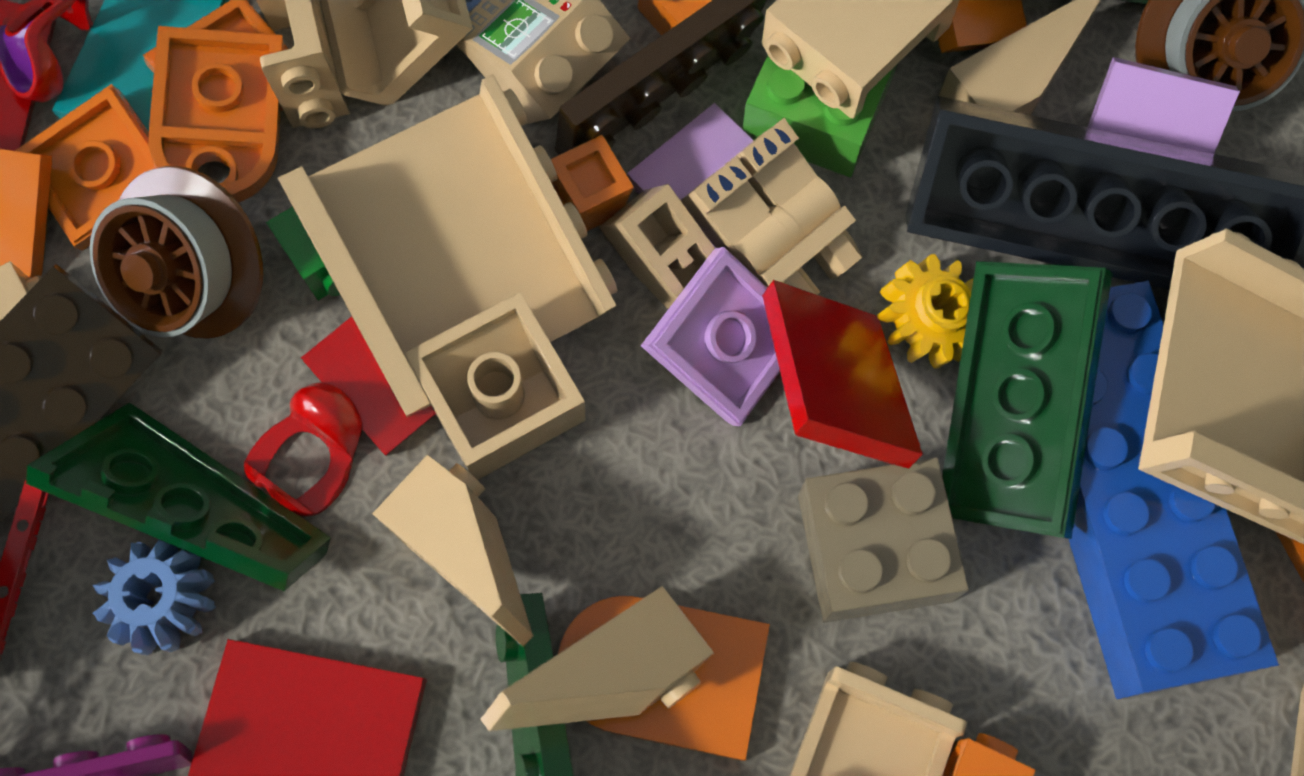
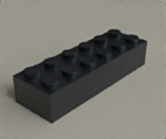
M937 96L907 206L906 225L908 233L1054 265L1107 268L1113 273L1112 277L1132 282L1149 280L1150 286L1170 290L1176 251L1225 229L1247 236L1251 242L1283 259L1298 263L1304 269V173Z

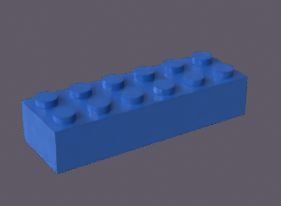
M1149 280L1110 287L1072 539H1069L1116 700L1245 674L1279 665L1227 510L1139 470L1164 326Z

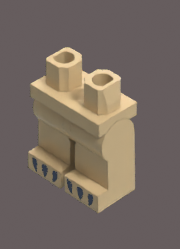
M783 118L680 201L716 248L725 247L767 288L773 280L818 295L820 293L819 289L801 267L814 257L828 277L832 279L840 276L858 262L862 255L846 230L856 219L846 206H840L833 190L816 175L794 144L799 137L786 119Z

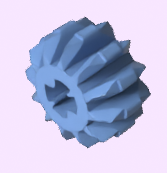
M159 539L153 549L142 542L131 543L130 560L128 563L116 557L107 559L109 569L115 574L112 581H103L92 586L97 594L108 597V601L92 614L96 616L97 621L111 624L106 635L111 642L122 646L130 642L133 652L149 655L150 653L152 654L157 644L162 650L168 652L179 650V629L193 636L203 633L200 623L193 619L192 616L196 610L208 612L216 608L212 599L198 594L210 587L215 580L210 572L204 569L197 570L201 562L200 556L186 550L179 552L178 547ZM157 586L155 591L161 593L162 597L157 605L151 607L149 605H152L154 602L147 599V595L153 587Z

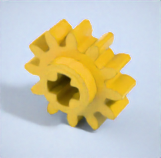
M930 254L918 265L910 260L895 272L896 279L891 280L880 290L881 295L887 301L892 302V304L877 314V317L886 323L894 322L897 328L890 334L887 342L889 345H896L905 340L910 344L907 351V360L910 363H913L927 353L929 354L930 364L934 369L942 367L952 361V359L957 362L961 361L973 279L964 283L959 278L962 272V264L959 260L953 262L943 271L940 268V261L936 254Z

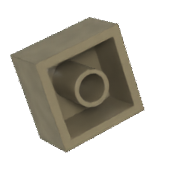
M938 458L916 461L909 469L888 465L805 479L798 499L823 623L951 603L969 590Z

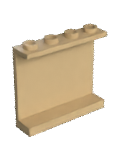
M494 74L482 79L480 94L321 171L307 176L303 166L278 177L288 199L407 418L431 406L404 355L405 352L518 292L522 293L550 343L608 313L617 306L611 295L617 293L618 290L610 270L600 258L593 262L581 240L587 237L588 234L578 210L571 202L565 205L562 204L552 185V182L557 180V173L550 157L541 145L535 148L532 147L521 127L527 124V118L518 97L511 88L502 91Z
M1225 229L1176 251L1139 470L1304 544V269L1298 263L1283 259L1251 242L1247 236Z

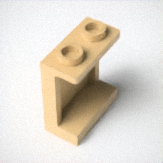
M256 0L269 27L273 31L291 27L294 46L291 49L263 55L260 57L262 71L292 127L321 128L331 124L336 117L350 114L346 96L340 91L320 0Z
M320 0L341 93L348 97L385 106L394 104L473 29L466 0Z
M776 0L766 10L762 45L770 59L777 66L784 70L791 69L807 82L821 102L830 108L840 109L853 119L862 111L868 92L925 37L935 42L950 27L960 0Z
M849 662L846 670L835 666L827 674L789 776H942L956 737L963 736L968 722L950 714L953 704L935 694L913 689L911 697L885 687L888 677L871 667L856 662Z

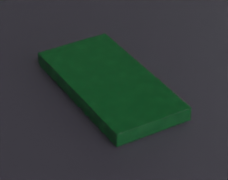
M976 261L942 473L952 519L1072 539L1113 274L1107 268Z

